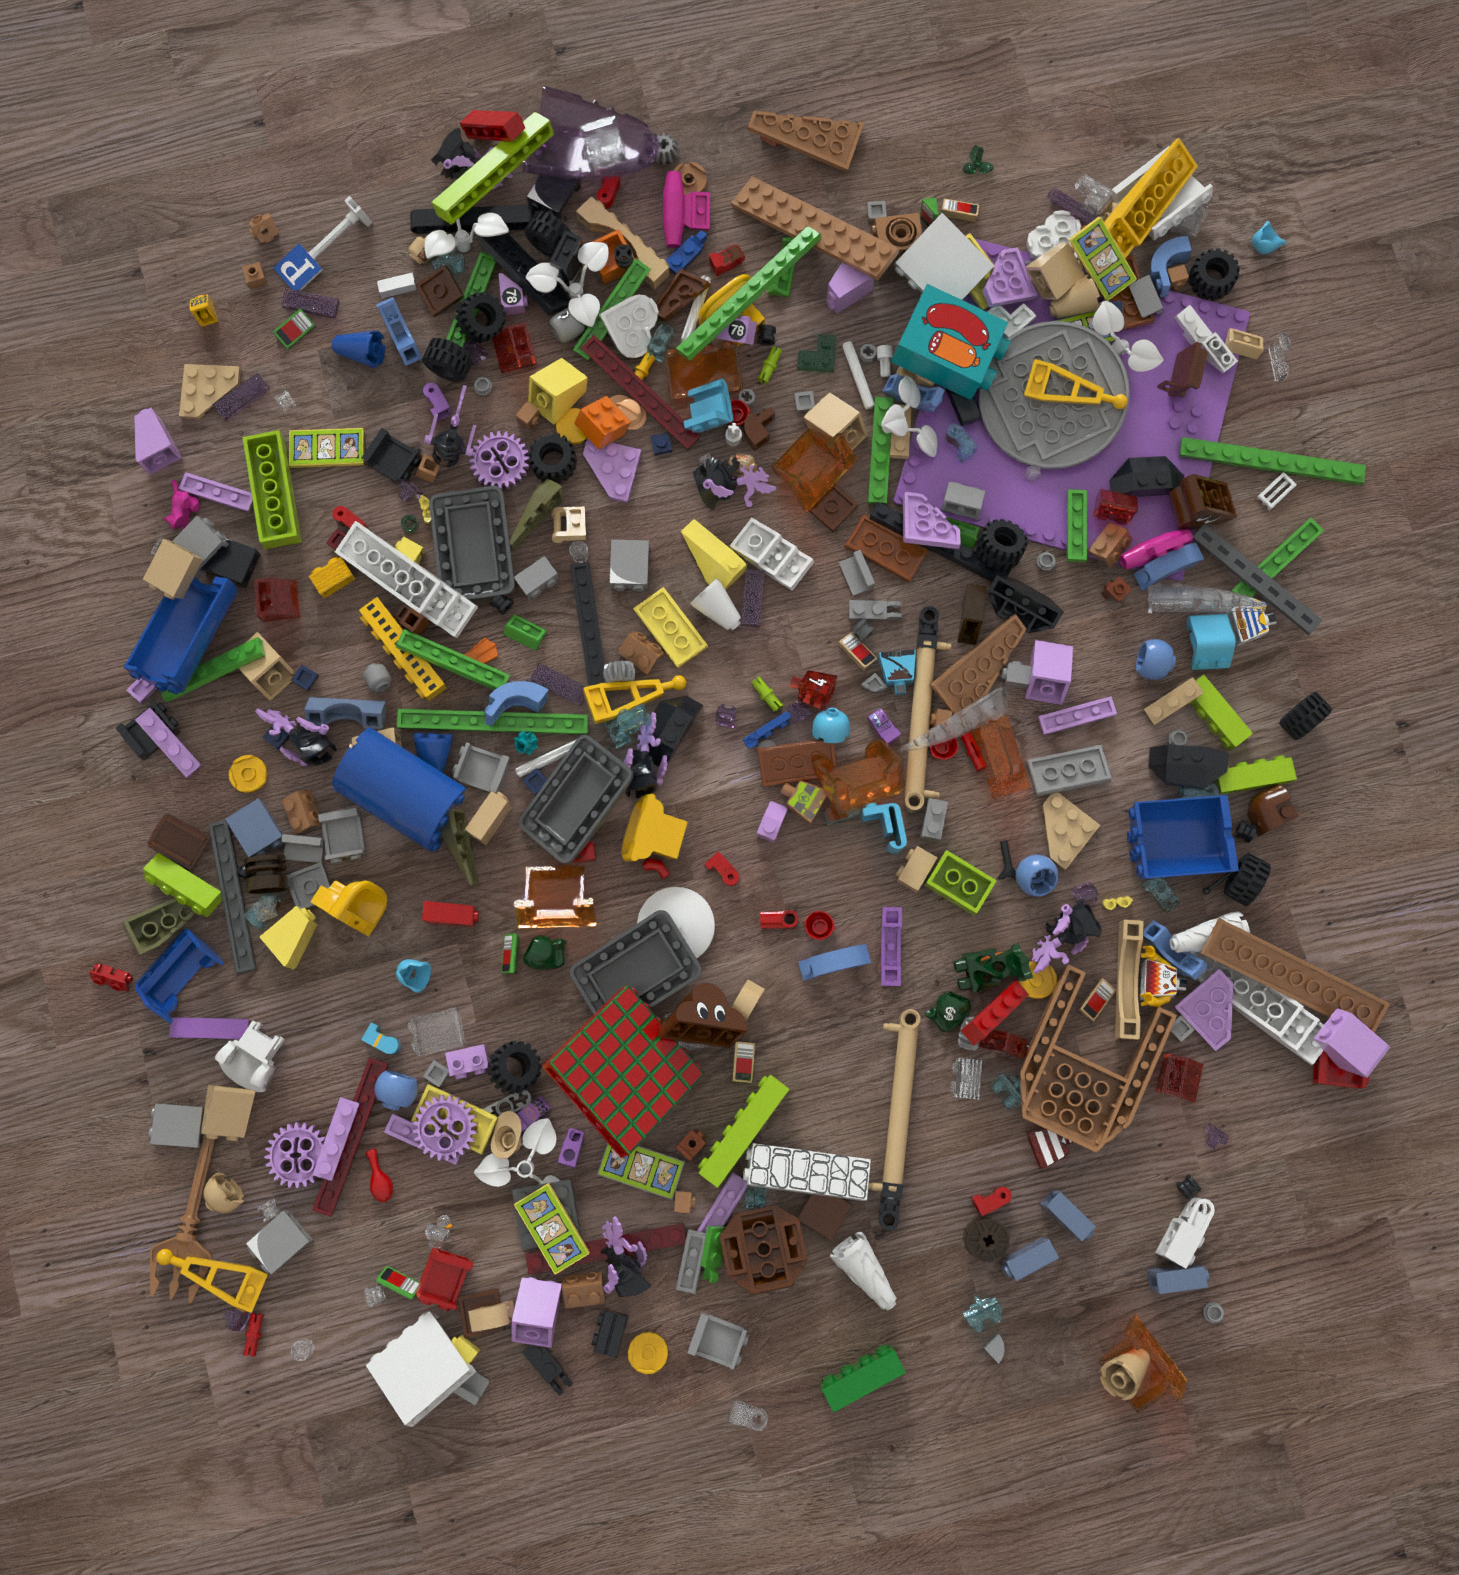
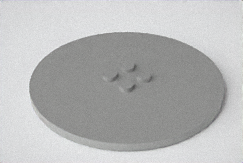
M1063 321L1033 324L1008 337L1007 339L1011 341L1002 360L999 361L992 358L989 367L997 370L988 391L979 388L981 418L985 429L994 443L1014 460L1039 469L1056 470L1077 466L1101 453L1119 432L1129 405L1130 389L1127 372L1120 356L1112 345L1089 328ZM1034 359L1052 363L1104 388V394L1111 396L1125 395L1128 399L1127 406L1123 409H1116L1113 404L1101 401L1100 405L1043 402L1024 397ZM1050 371L1044 394L1071 396L1074 382ZM1080 385L1077 397L1096 398L1097 393Z

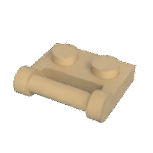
M585 506L554 507L551 510L554 525L552 541L554 543L586 540ZM566 516L567 531L561 532V517Z

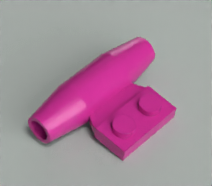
M669 171L666 174L663 192V229L666 247L679 248L681 246L684 226L691 230H710V192L692 191L685 195L681 172Z
M1188 528L1167 532L1144 541L1120 555L1121 566L1125 570L1144 566L1172 550L1175 551L1193 542V535Z

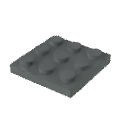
M572 1179L549 1182L581 1236ZM547 1183L513 1188L514 1204ZM515 1208L522 1250L538 1247Z

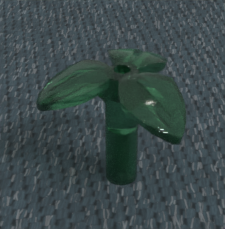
M975 145L969 156L973 163H966L963 166V171L967 174H974L976 168H978L980 173H988L994 169V166L989 162H981L984 149Z

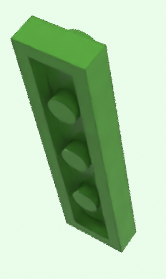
M1068 489L1067 562L1085 563L1087 561V490Z

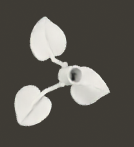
M486 213L479 216L478 223L473 224L469 236L465 230L461 229L460 220L457 219L458 231L455 234V238L452 234L447 235L443 230L430 233L425 240V254L427 259L452 252L455 246L458 251L467 252L471 249L474 232L481 237H491L508 233L509 230L499 215Z
M589 242L579 249L578 260L584 264L580 283H572L567 287L557 277L559 270L550 266V263H540L531 268L526 275V280L530 282L533 288L542 293L553 291L557 285L556 281H558L565 288V291L569 292V297L571 298L569 311L571 315L580 323L593 327L600 310V304L598 299L592 294H584L583 282L587 267L591 271L597 272L606 265L609 255L607 244Z
M1108 301L1101 303L1093 317V327L1100 335L1111 334L1115 339L1112 347L1118 355L1126 353L1131 355L1128 359V365L1131 369L1144 372L1154 369L1164 361L1156 346L1149 340L1135 342L1131 352L1128 341L1120 340L1114 334V332L1121 331L1124 327V317L1121 311Z
M906 375L900 381L898 388L900 398L906 403V406L903 409L897 404L891 406L882 420V429L887 434L892 432L900 437L904 436L906 432H918L917 442L919 447L930 457H935L938 442L934 430L928 425L923 426L922 429L908 428L906 417H904V411L910 406L913 408L918 407L921 399L917 384L911 377Z
M540 1119L531 1124L524 1132L523 1145L528 1149H532L527 1160L521 1161L517 1167H509L508 1158L500 1159L492 1153L483 1159L474 1171V1174L482 1182L497 1187L506 1185L510 1181L511 1174L509 1171H515L524 1178L530 1176V1178L538 1181L539 1184L560 1181L553 1175L545 1177L542 1181L533 1174L534 1164L531 1162L536 1151L540 1154H547L556 1145V1133L550 1119Z

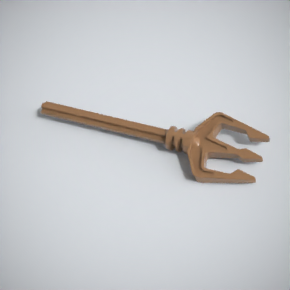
M206 1134L203 1137L186 1212L183 1216H180V1221L183 1222V1225H178V1227L181 1229V1232H177L176 1236L151 1247V1297L154 1296L160 1284V1280L156 1276L158 1267L156 1255L160 1250L169 1249L175 1257L186 1260L187 1256L213 1260L212 1254L196 1240L197 1236L193 1234L194 1231L198 1230L195 1224L200 1223L197 1215L215 1139L206 1138ZM175 1265L173 1268V1280L169 1284L170 1300L173 1299L180 1286L179 1277L182 1268ZM201 1265L198 1275L204 1279L209 1267ZM197 1283L189 1286V1303H192L200 1287Z

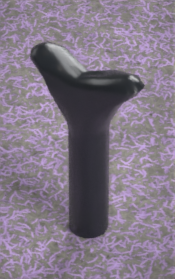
M1000 841L1004 869L998 876V879H1004L1007 876L1016 879V871L1011 863L1008 841Z

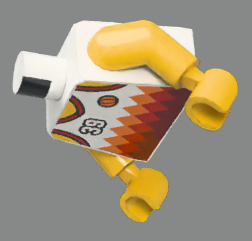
M1143 946L1142 948L1146 950V953H1141V957L1147 959L1141 964L1140 1000L1145 1001L1141 1003V1006L1160 1007L1170 1002L1176 995V990H1186L1187 979L1177 978V968L1171 966L1168 961L1158 955L1153 946Z

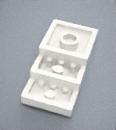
M753 518L749 520L730 545V548L791 591H793L814 563L813 558L799 551L797 546L783 539L781 534Z

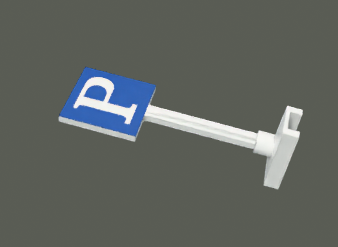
M350 196L344 201L351 211L310 252H307L298 244L273 267L296 294L323 270L315 261V258L351 224L354 225L360 220L369 227L373 223Z

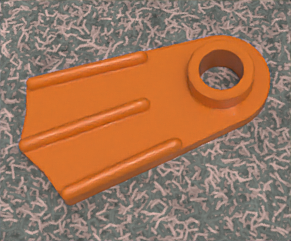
M487 638L482 639L464 654L484 664L499 657L496 644Z

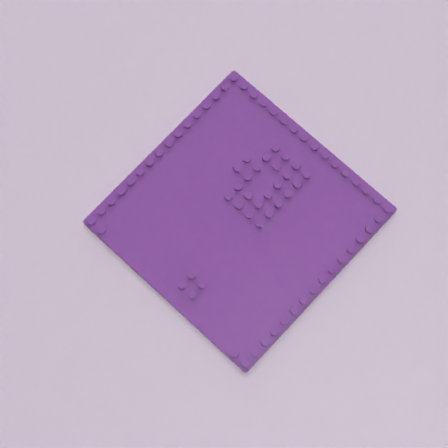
M975 239L994 265L1002 250L1011 249ZM1019 250L1024 262L1034 260L1028 252ZM1156 290L1164 312L1159 315L1153 314L1155 322L1114 333L1120 340L1128 341L1131 352L1135 342L1139 340L1151 341L1158 349L1164 361L1154 369L1138 372L1131 369L1128 365V359L1131 355L1127 353L1119 355L1127 372L1130 389L1129 405L1125 420L1116 437L1101 453L1082 464L1065 469L1034 468L1022 464L1005 454L991 439L983 424L979 409V388L973 398L979 410L980 421L962 427L945 388L934 383L932 387H941L945 390L942 395V402L935 408L934 412L919 410L914 428L922 429L923 426L928 425L934 430L938 442L937 453L935 457H930L923 452L917 442V435L919 433L913 432L909 445V457L904 462L894 503L903 506L904 492L923 494L928 499L927 502L934 508L937 507L948 518L984 528L988 522H993L995 519L998 521L1005 519L1007 522L1009 520L1024 530L1028 541L1067 551L1068 489L1087 490V557L1097 560L1101 559L1090 555L1088 550L1109 522L1128 529L1132 538L1131 544L1122 554L1144 541L1167 532L1179 530L1169 495L1111 498L1109 480L1128 458L1166 456L1182 472L1184 478L1191 474L1209 478L1212 462L1179 457L1180 441L1182 437L1218 442L1238 362L1222 373L1206 361L1200 388L1194 389L1190 387L1184 397L1168 396V392L1158 389L1157 385L1165 380L1171 381L1177 353L1191 346L1182 335L1184 330L1174 319L1187 306L1191 305L1212 334L1216 332L1224 343L1229 328L1246 332L1250 313L1246 310L1169 290L1168 296L1160 297L1159 291ZM1038 292V296L1034 300L1001 305L1011 315L1024 303L1036 315L1035 320L1028 326L1041 322L1060 320L1056 316L1052 317L1048 307L1051 306L1050 302L1052 300L1041 299ZM969 293L962 299L963 301L975 307H978V305L975 303V301L972 299ZM1100 293V297L1097 298L1098 303L1104 301ZM1232 353V354L1235 356V358L1238 360V359H1239V355H1238V354H1235V353ZM946 432L949 437L959 443L960 447L957 446L956 448L946 440ZM949 482H956L985 491L978 519L941 510ZM1195 529L1190 530L1192 535L1194 536ZM1120 560L1115 564L1121 566ZM1145 566L1135 567L1131 569L1139 571ZM1185 570L1178 571L1166 578L1180 582L1184 577Z

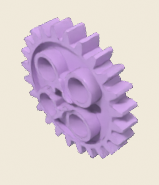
M500 431L497 432V436L490 432V438L483 435V442L477 440L479 447L473 445L475 452L471 456L473 459L469 460L470 464L473 465L470 468L474 472V477H479L478 482L480 484L484 482L485 487L491 485L503 489V486H506L508 490L510 489L509 484L516 487L515 481L522 482L521 475L527 476L525 470L530 469L529 465L526 464L529 463V457H527L528 450H525V443L521 444L520 438L515 440V434L509 437L507 431L503 436H501ZM500 447H507L505 451H499ZM491 448L495 449L500 460L503 461L505 468L509 471V474L505 473L500 462L497 461L496 456L491 451ZM485 456H491L490 460H483ZM511 461L517 462L515 466L508 465ZM494 471H501L497 476L492 475Z
M441 1095L440 1101L437 1097H433V1104L430 1101H426L427 1108L423 1106L419 1108L422 1114H415L419 1121L413 1122L414 1125L418 1126V1129L412 1131L413 1133H418L414 1141H421L418 1148L424 1146L425 1150L423 1153L426 1154L430 1151V1158H434L437 1154L438 1161H440L445 1155V1159L448 1161L452 1154L453 1158L456 1159L458 1158V1152L464 1155V1148H471L468 1142L475 1141L472 1134H477L478 1131L474 1130L473 1127L478 1125V1123L472 1122V1119L476 1115L469 1114L473 1108L466 1109V1101L459 1104L460 1097H457L454 1101L452 1095H449L447 1100L444 1095ZM442 1108H445L448 1111V1117L446 1119H443L440 1116V1110ZM432 1116H435L439 1123L434 1121L432 1119ZM457 1121L463 1123L464 1127L461 1132L455 1128ZM429 1124L435 1126L436 1130L433 1135L427 1131ZM448 1124L447 1129L449 1131L443 1132L444 1127L442 1125ZM453 1134H456L459 1139L457 1140ZM444 1137L450 1139L451 1144L449 1147L443 1145L442 1140Z
M296 1122L294 1128L291 1124H287V1130L281 1127V1134L274 1133L273 1135L276 1139L268 1141L272 1147L265 1148V1150L270 1152V1155L264 1156V1158L270 1159L266 1166H272L269 1174L276 1173L274 1180L281 1178L280 1185L288 1182V1188H291L295 1183L296 1188H300L301 1183L305 1187L309 1186L308 1180L312 1183L316 1182L315 1175L312 1174L326 1136L319 1137L322 1131L314 1132V1125L308 1129V1123H303L301 1127L300 1123ZM306 1139H309L312 1143L309 1150L304 1148V1141ZM287 1140L292 1144L289 1151L284 1149V1143ZM294 1153H301V1157H294ZM307 1159L312 1162L310 1170H306L304 1167V1162ZM287 1160L292 1163L290 1171H286L284 1168Z

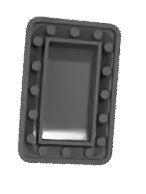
M487 486L433 495L429 500L438 578L468 600L512 593L515 588L502 489L498 486Z
M581 735L519 819V827L557 860L564 864L571 863L591 840L624 794L633 779L632 769L592 737Z
M664 910L654 912L576 962L570 969V976L593 1015L620 988L626 985L634 988L640 999L647 1003L651 1009L698 979L702 973L701 964L670 914Z

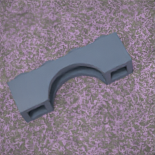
M309 697L304 709L305 720L312 722L316 726H321V724L328 725L336 720L349 719L359 722L363 729L371 727L372 729L382 730L387 718L385 701Z

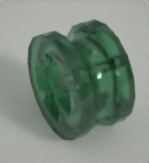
M406 515L401 520V526L405 532L413 533L418 529V521L413 515ZM408 520H411L412 523L415 522V524H412V528L405 527V524H408Z

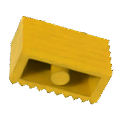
M342 557L330 559L328 565L323 568H315L311 572L312 574L309 575V578L323 599L355 580Z

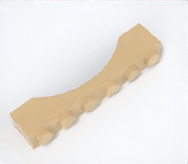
M590 197L576 210L577 220L591 232L610 234L618 229L620 230L627 245L631 247L635 258L651 269L644 281L654 290L670 276L668 263L664 259H659L651 247L647 248L643 244L642 239L637 235L634 236L629 227L624 223L621 224L615 214L608 212L599 200L596 201L593 197Z
M1124 919L1119 922L1115 1039H1140L1138 973L1144 921Z

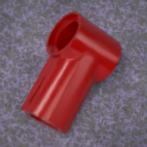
M792 910L760 912L761 929L791 930L797 927L799 922L798 915ZM787 915L795 917L793 924L788 925L784 922Z

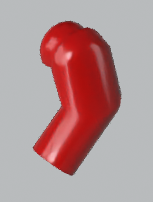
M647 858L642 864L643 869L646 871L651 869L657 870L662 879L671 875L664 863L659 859Z

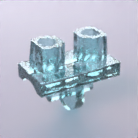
M454 249L448 254L438 256V258L444 256L445 258L431 261V264L435 270L444 264L446 266L453 265L455 274L465 272L464 255L459 254L449 257V255L456 254Z
M640 704L631 710L622 709L619 711L617 722L620 726L618 734L622 736L628 732L633 734L638 731L641 725L648 726L651 724V714L646 712L645 705Z
M1003 1073L997 1075V1079L990 1087L996 1095L1004 1089L1007 1091L1009 1096L1002 1100L1004 1106L1008 1110L1015 1106H1021V1096L1016 1091L1017 1088L1021 1093L1020 1079L1017 1080L1013 1074L1009 1077L1013 1083L1011 1084Z
M977 1295L974 1297L976 1303L970 1305V1310L963 1313L970 1327L972 1326L977 1333L984 1330V1320L990 1318L993 1324L1003 1320L1001 1315L1003 1309L996 1298L988 1300L986 1297L980 1300Z

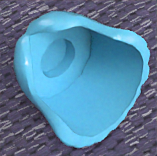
M1266 221L1252 238V246L1262 255H1267L1286 244V241L1281 239L1273 230L1269 221Z
M406 959L397 966L396 978L402 985L419 993L429 983L432 967L428 962ZM415 969V970H416L415 977H414V978H410V977H411V974H412V972H413V970Z

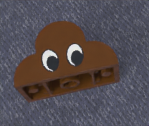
M1191 474L1182 479L1180 486L1168 494L1179 530L1185 528L1194 530L1201 528L1204 524H1219L1237 518L1226 482Z
M700 983L660 1025L659 1038L730 1048L748 1031V1027L741 1013L728 1007L727 998L719 987L711 983Z

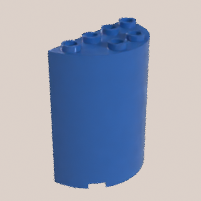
M1228 795L1134 802L1132 808H1129L1130 831L1127 832L1128 843H1131L1132 849L1129 853L1130 861L1134 862L1137 876L1141 879L1239 871L1235 842L1231 833L1232 822Z

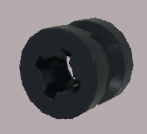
M625 244L616 247L614 252L616 264L621 268L630 267L634 260L631 247Z
M767 324L760 325L758 327L759 336L757 337V343L763 346L774 345L776 327Z
M496 595L490 605L493 608H497L501 615H504L511 609L514 601L511 598L508 599L506 595Z
M1241 820L1236 827L1234 837L1237 839L1242 838L1244 842L1250 843L1256 833L1257 826L1249 825L1246 821Z
M1189 1174L1185 1176V1180L1176 1183V1187L1187 1200H1190L1195 1192L1199 1193L1201 1191L1199 1184Z

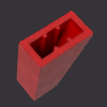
M424 901L422 921L428 925L475 927V922L478 923L479 911H476V907L471 905Z

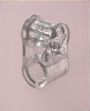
M733 1400L727 1421L738 1426L761 1431L767 1425L768 1415L761 1408L740 1400ZM758 1415L762 1416V1421H760L759 1424L755 1423V1418H757Z

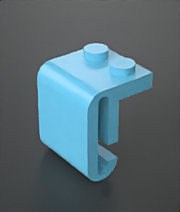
M718 379L688 391V397H694L695 403L690 404L692 418L684 421L685 429L692 430L694 433H701L733 421L728 386L724 379Z
M1227 614L1188 616L1186 627L1187 631H1192L1189 638L1194 651L1191 660L1192 670L1230 668L1235 649V637Z
M876 803L865 805V808H862L860 813L861 822L880 819L884 839L890 838L893 834L891 814L897 845L895 841H891L886 849L891 854L901 853L907 844V838L899 805L896 803L878 806Z

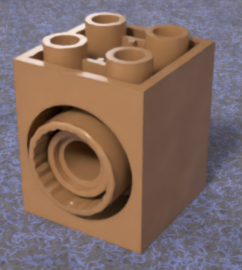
M919 213L875 218L874 225L871 226V235L899 249V254L889 267H895L893 264L922 235Z

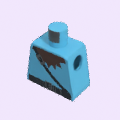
M915 650L879 652L878 661L886 686L894 685L895 695L906 694L905 684H912L914 680Z

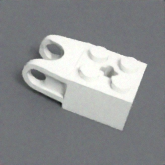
M1191 1198L1185 1205L1179 1218H1173L1155 1253L1185 1269L1191 1266L1195 1260L1194 1253L1204 1243L1205 1238L1203 1236L1214 1215L1213 1203L1207 1199ZM1200 1204L1202 1205V1210H1201V1212H1199V1206H1200ZM1207 1204H1208V1206H1209V1212L1206 1214V1212H1207Z

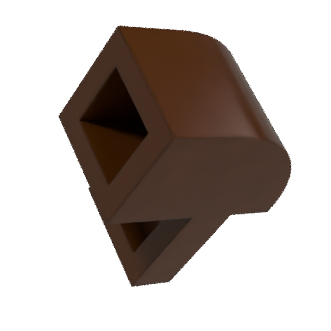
M771 407L767 410H761L757 417L751 412L745 419L744 436L754 451L769 442L770 434L764 427L775 420V411Z
M406 603L402 604L393 617L419 636L424 633L431 623L429 619Z

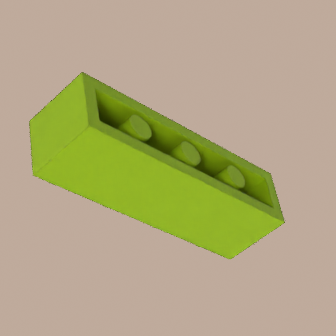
M1202 675L1196 682L1204 694L1188 704L1193 705L1196 709V714L1208 723L1209 730L1214 734L1216 733L1220 738L1221 744L1231 751L1253 733L1207 677Z
M1282 755L1274 757L1272 761L1259 759L1255 760L1254 764L1248 765L1247 762L1235 764L1236 767L1229 768L1228 766L1227 773L1214 781V784L1216 785V796L1270 787L1276 784L1292 783L1297 780L1292 757L1285 758Z
M159 852L143 868L144 879L147 883L158 886L164 894L172 895L180 904L188 905L198 915L202 914L208 918L222 902L221 891Z

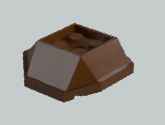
M776 1205L736 1213L720 1235L728 1278L751 1295L792 1287L808 1261L799 1219ZM767 1246L770 1251L766 1255H761L758 1252L759 1248Z

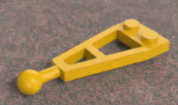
M1034 359L1024 397L1043 402L1100 405V402L1104 401L1113 404L1116 409H1123L1128 403L1127 397L1123 394L1116 396L1104 394V388L1052 363ZM1050 371L1074 382L1071 396L1044 394ZM1081 385L1097 393L1096 398L1077 397L1079 386Z
M678 675L672 681L660 683L659 679L600 683L584 687L583 693L593 721L597 724L613 720L662 697L665 690L672 688L683 690L686 687V679ZM655 688V691L640 698L637 689ZM630 689L634 701L612 711L605 691Z
M162 1249L156 1255V1260L160 1265L172 1264L182 1268L180 1273L230 1305L250 1313L253 1312L269 1274L251 1266L191 1256H187L186 1260L173 1256L169 1249ZM196 1264L211 1267L206 1280L190 1271V1265ZM218 1268L246 1273L236 1299L211 1284Z

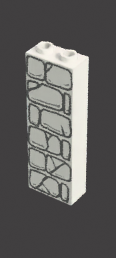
M754 1143L750 1145V1148L746 1149L745 1160H748V1165L743 1171V1180H746V1186L858 1201L867 1200L871 1159Z

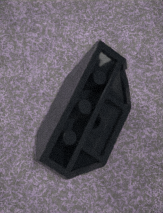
M1166 456L1128 458L1109 480L1111 498L1168 495L1170 491L1180 486V481L1184 479V475Z
M997 574L988 590L996 615L1007 620L1016 614L1026 627V632L1028 633L1054 629L1064 613L1052 599L1014 578Z
M688 696L659 702L653 712L656 713L657 721L652 735L655 740L659 738L661 741L656 747H653L651 743L648 744L649 755L652 757L653 764L659 766L663 755L667 756V763H670L703 704Z
M1168 744L1150 747L1148 767L1165 785L1206 788L1227 773L1229 753L1201 746Z

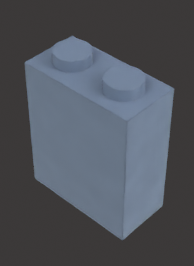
M259 798L225 819L248 857L267 854L266 852L272 848L277 849L283 845V832L265 803Z
M1052 1190L1040 1203L1074 1239L1079 1241L1085 1239L1087 1241L1094 1234L1093 1229L1096 1226L1060 1191Z
M1041 1237L1002 1258L1003 1264L1000 1267L1006 1277L1008 1276V1278L1018 1281L1059 1259L1050 1240Z
M1195 1263L1188 1266L1187 1269L1180 1266H1170L1147 1270L1150 1290L1158 1294L1208 1288L1207 1282L1210 1281L1207 1269Z

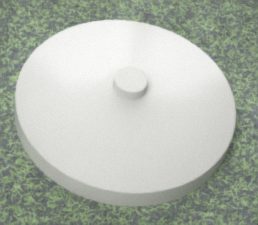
M670 887L654 893L643 904L637 923L656 911L664 910L670 914L696 958H699L710 946L715 930L714 916L708 903L698 893L683 887Z

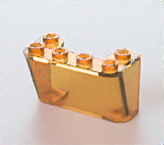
M733 341L723 342L721 347L714 348V345L706 346L691 361L680 355L677 349L667 350V354L663 355L670 400L690 398L688 397L689 390L718 379L725 380L728 392L743 390L738 345L733 344Z

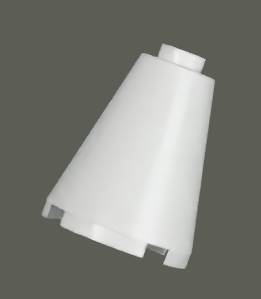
M717 578L690 603L692 607L726 630L730 628L734 630L741 623L739 621L741 616Z

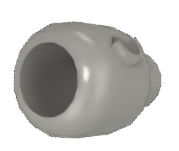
M569 307L551 317L549 321L551 331L561 343L573 341L583 334L585 330V325L571 315Z

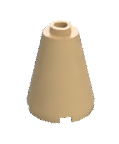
M1089 274L1079 279L1059 299L1050 302L1051 306L1048 308L1052 317L1056 316L1057 319L1098 310L1102 302L1098 303L1097 301L1100 295L1093 279H1089Z
M1136 1347L1107 1361L1100 1370L1102 1371L1100 1379L1104 1388L1112 1396L1122 1397L1121 1400L1132 1399L1138 1393L1150 1364L1149 1354L1144 1349Z

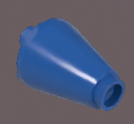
M414 733L417 757L444 773L453 743V735L441 734L440 737L439 733H427V737H425V733Z

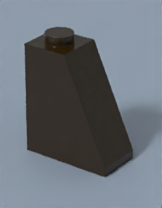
M967 584L957 642L976 645L983 622L986 586Z

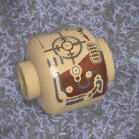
M427 236L425 238L416 237L408 248L409 256L420 265L421 263L427 264L431 260V258L427 259L424 246Z
M738 452L730 457L729 465H733L731 460L734 457L740 462V466L732 475L736 477L745 476V473L740 471L744 465L748 472L749 465H754L755 467L752 470L754 473L756 472L757 464H755L753 456Z

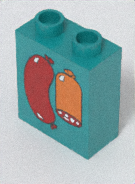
M926 284L890 362L971 400L978 388L988 391L997 370L989 367L992 358L1001 361L1011 340L1002 336L1008 322L934 286Z

